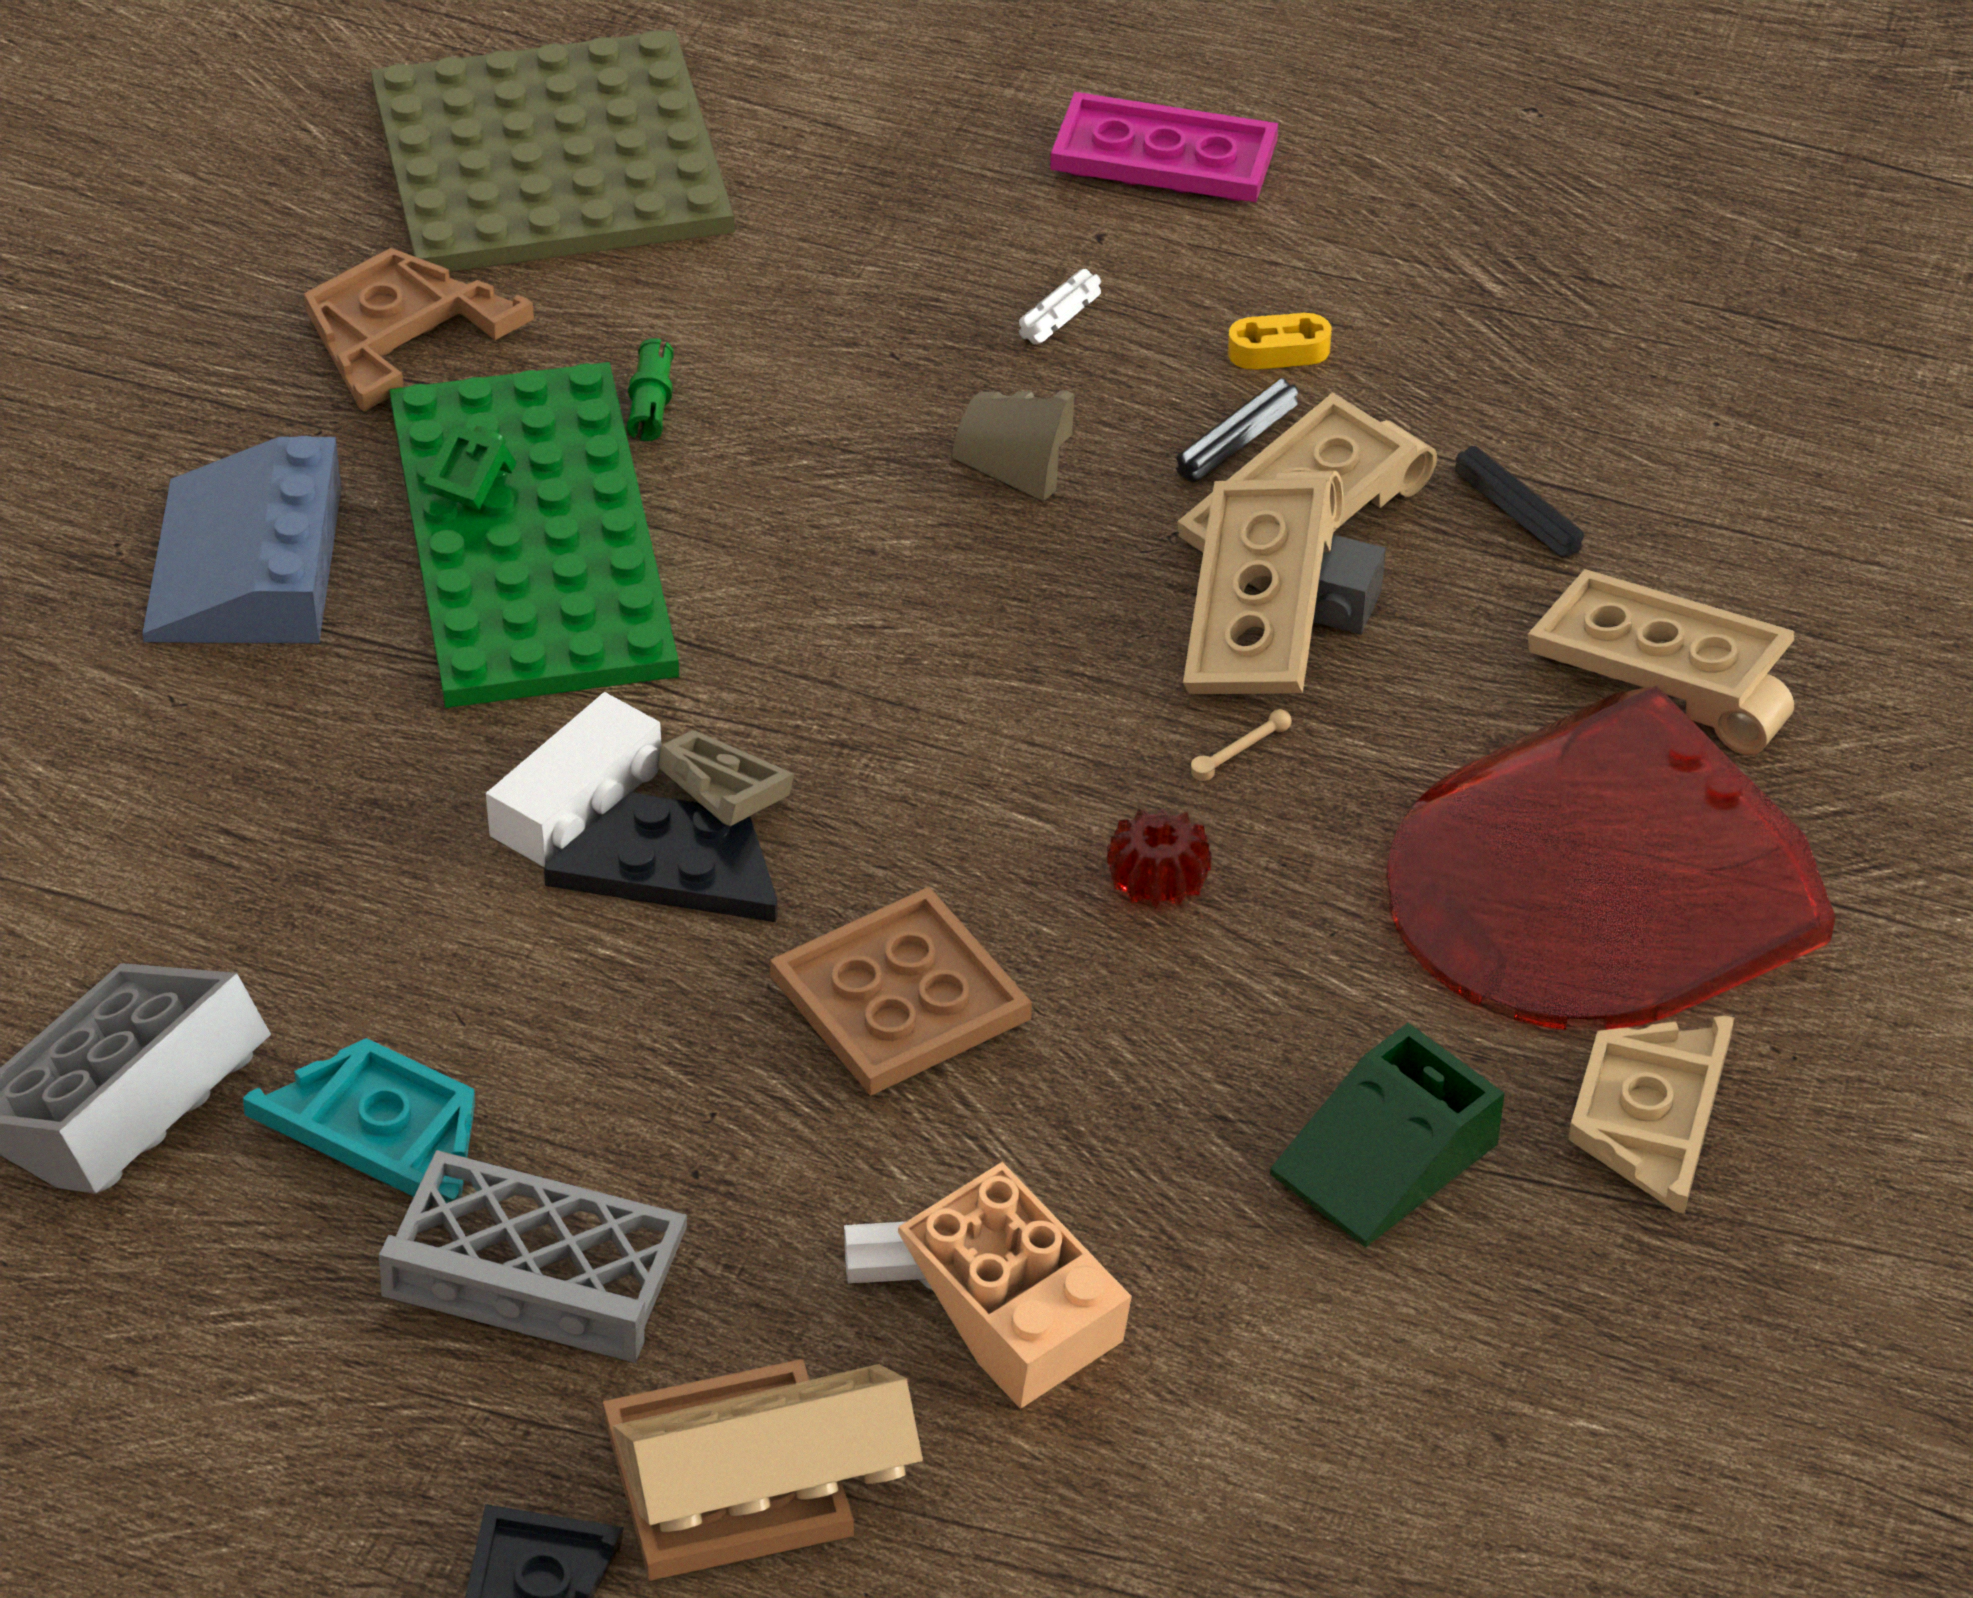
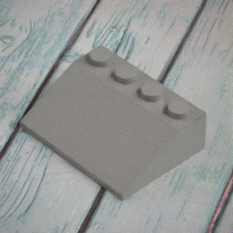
M120 963L0 1068V1156L56 1188L96 1194L113 1186L121 1178L122 1170L141 1152L150 1150L161 1143L167 1135L166 1130L185 1112L192 1111L205 1103L210 1097V1090L228 1073L235 1072L248 1064L253 1057V1051L271 1035L238 974Z

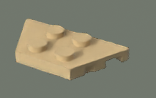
M1726 1015L1716 1016L1713 1018L1712 1028L1679 1031L1676 1021L1651 1024L1649 1027L1639 1030L1625 1027L1597 1031L1571 1120L1568 1140L1673 1211L1685 1213L1730 1043L1734 1017Z

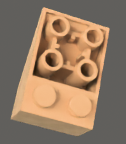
M1003 1162L898 1227V1234L976 1362L1020 1409L1123 1342L1132 1296Z

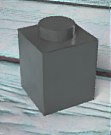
M1333 535L1331 551L1323 552L1314 623L1362 635L1382 591L1386 547Z

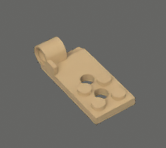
M1332 392L1226 481L1275 479L1278 472L1336 470L1340 474L1344 494L1341 526L1370 500H1372L1374 505L1381 508L1398 493L1404 497H1410L1419 492L1434 472L1437 463V452L1433 447L1393 422H1379ZM1213 492L1177 521L1179 537L1201 552L1204 551ZM1258 577L1249 583L1263 592L1270 586L1272 578Z
M1338 471L1278 472L1275 479L1214 481L1183 684L1188 694L1303 693L1323 552L1331 551L1333 530L1339 528L1343 517L1344 494L1342 480ZM1258 577L1272 578L1270 586L1264 592L1257 595L1244 593L1247 584ZM1259 627L1265 630L1262 638L1253 645L1240 646L1236 644L1238 637L1249 628Z
M1587 569L1581 572L1528 633L1530 653L1686 700V719L1714 727L1722 743L1739 754L1755 755L1760 753L1794 710V700L1789 689L1779 679L1767 674L1794 641L1793 630Z

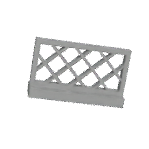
M436 1150L396 1236L388 1235L380 1251L381 1296L636 1363L644 1345V1328L687 1228V1215ZM444 1176H449L471 1182L477 1192L446 1203L438 1189ZM515 1195H522L533 1198L539 1208L509 1220L498 1202ZM486 1207L497 1225L466 1237L456 1218ZM578 1211H584L597 1215L602 1225L572 1236L561 1218ZM549 1223L559 1242L529 1253L519 1235ZM444 1224L454 1242L441 1247H434L415 1242L414 1240L418 1233ZM642 1227L665 1232L661 1243L637 1253L624 1235ZM506 1240L517 1258L499 1264L480 1259L476 1251ZM612 1240L623 1258L593 1270L582 1251ZM570 1257L580 1273L579 1276L564 1281L542 1275L539 1268ZM651 1266L648 1273L646 1267ZM633 1273L642 1287L638 1299H633L606 1292L603 1284Z

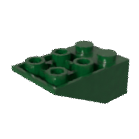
M1407 1022L1359 1060L1271 1166L1270 1175L1366 1248L1498 1145L1505 1093Z

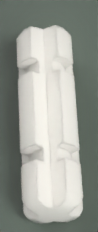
M1087 269L1079 270L1067 282H1064L1038 303L1036 308H1032L1019 320L1021 327L1019 334L1023 340L1028 339L1033 345L1041 344L1053 334V331H1057L1080 312L1084 306L1097 298L1101 293L1099 287L1101 280L1097 274L1092 275Z

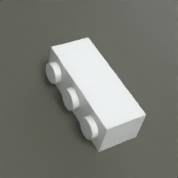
M603 692L486 792L490 837L545 867L547 861L625 796L634 791L643 782L650 781L660 769L657 767L661 751L660 722Z

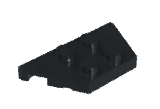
M630 792L547 861L544 867L545 886L770 922H776L778 916L777 897L751 817L749 816L729 826L722 823L697 802Z

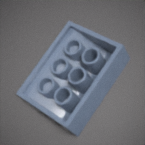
M276 437L170 479L142 633L144 642L320 643L342 489L336 437Z

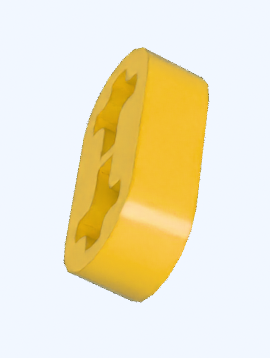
M1293 313L1239 319L1229 328L1228 357L1236 366L1252 370L1318 364L1324 361L1330 354L1331 325L1328 320L1313 313Z

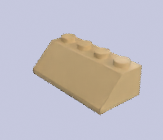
M880 1364L613 1425L615 1439L639 1516L649 1525L659 1523L662 1532L678 1531L697 1526L702 1523L701 1513L728 1507L729 1515L731 1516L759 1512L771 1506L769 1497L796 1491L797 1499L800 1500L827 1496L838 1491L837 1481L861 1475L864 1477V1482L868 1484L894 1480L906 1475L904 1465L923 1461L907 1378Z

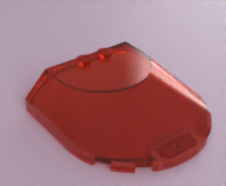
M1658 686L1610 695L1451 772L1431 786L1407 812L1396 831L1387 865L1386 878L1388 879L1390 894L1389 911L1396 930L1415 959L1435 979L1475 1005H1479L1484 997L1492 1001L1515 1008L1514 1020L1563 1030H1566L1567 1019H1604L1605 1030L1639 1026L1682 1012L1827 945L1832 939L1836 918L1806 835Z

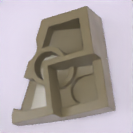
M1060 390L1052 398H1035L1032 391H1017L1013 396H1006L998 391L979 392L971 399L961 419L954 441L952 458L1044 502L1057 490L1059 446L1072 436L1075 394L1067 390Z

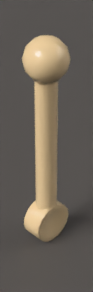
M1283 709L1274 710L1266 723L1213 756H1198L1194 758L1191 762L1193 778L1199 781L1212 779L1217 766L1270 733L1286 731L1292 722L1290 714Z

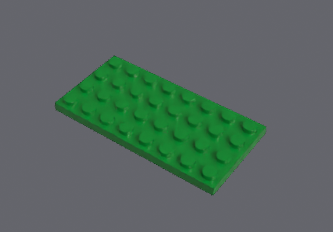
M610 362L584 363L571 367L539 371L527 370L514 374L482 378L471 377L465 380L415 384L408 387L389 389L392 416L445 708L680 677L679 659ZM453 424L473 431L476 426H483L499 433L505 438V445L517 462L512 474L499 470L480 510L429 492L424 484Z

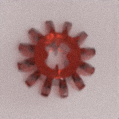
M1162 806L1158 814L1150 815L1138 808L1133 820H1119L1114 836L1111 837V843L1107 846V863L1110 864L1109 871L1111 872L1114 889L1127 891L1131 903L1138 902L1144 898L1151 900L1155 910L1161 901L1169 900L1181 907L1186 895H1200L1201 887L1208 877V871L1211 870L1212 852L1209 851L1208 837L1205 834L1204 826L1192 824L1188 812H1183L1176 816L1168 815L1164 806Z

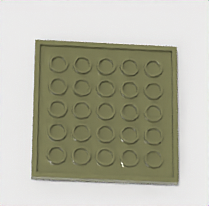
M653 30L639 35L616 38L599 37L592 41L563 45L547 44L540 48L517 51L499 50L486 55L463 58L446 57L439 61L410 65L394 64L387 68L370 70L374 97L412 255L417 258L447 268L449 272L735 232L734 213L675 30Z

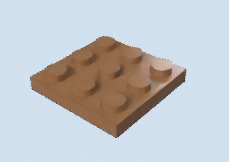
M926 887L770 959V977L870 1096L1031 1020L1032 1002L930 887Z
M803 1359L603 1401L604 1420L649 1581L854 1536V1519L841 1480L837 1481L838 1491L827 1496L800 1500L797 1499L796 1491L769 1497L771 1506L759 1512L731 1516L729 1515L728 1507L701 1513L702 1523L697 1526L678 1531L662 1532L659 1523L649 1525L639 1516L615 1439L613 1425L810 1380Z

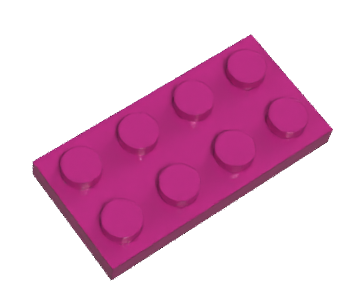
M1074 92L1051 151L1050 170L1066 172L1075 176H1091L1117 180L1131 185L1142 184L1173 189L1181 193L1193 192L1224 197L1232 201L1257 202L1277 142L1278 123Z

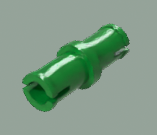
M650 338L640 344L637 371L631 377L628 386V395L632 403L626 426L627 432L635 438L638 433L639 422H641L640 441H653L661 436L664 409L670 402L673 393V385L669 375L674 350L670 343L666 342L663 346L662 357H660L661 339Z

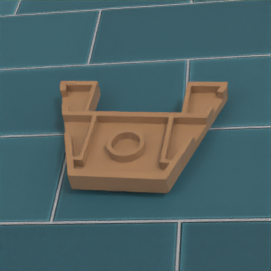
M393 248L383 251L304 293L306 312L355 402L363 412L389 399V389L404 387L402 373L381 356L391 353L394 348L422 333L432 331L437 325L455 315H463L494 340L534 320L533 302L529 299L516 295L513 301L494 295V286L479 280H475L470 284L462 283L449 278V269Z

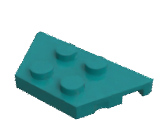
M368 1038L339 1050L338 1054L331 1059L315 1061L295 1070V1082L267 1095L258 1087L248 1092L243 1098L245 1116L413 1197L436 1150L465 1158L468 1157L475 1110L474 1089ZM444 1176L438 1191L446 1203L461 1198L464 1180Z

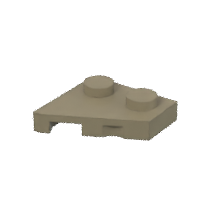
M691 730L662 744L657 765L658 768L716 818L729 826L789 796L794 778V773L695 730Z

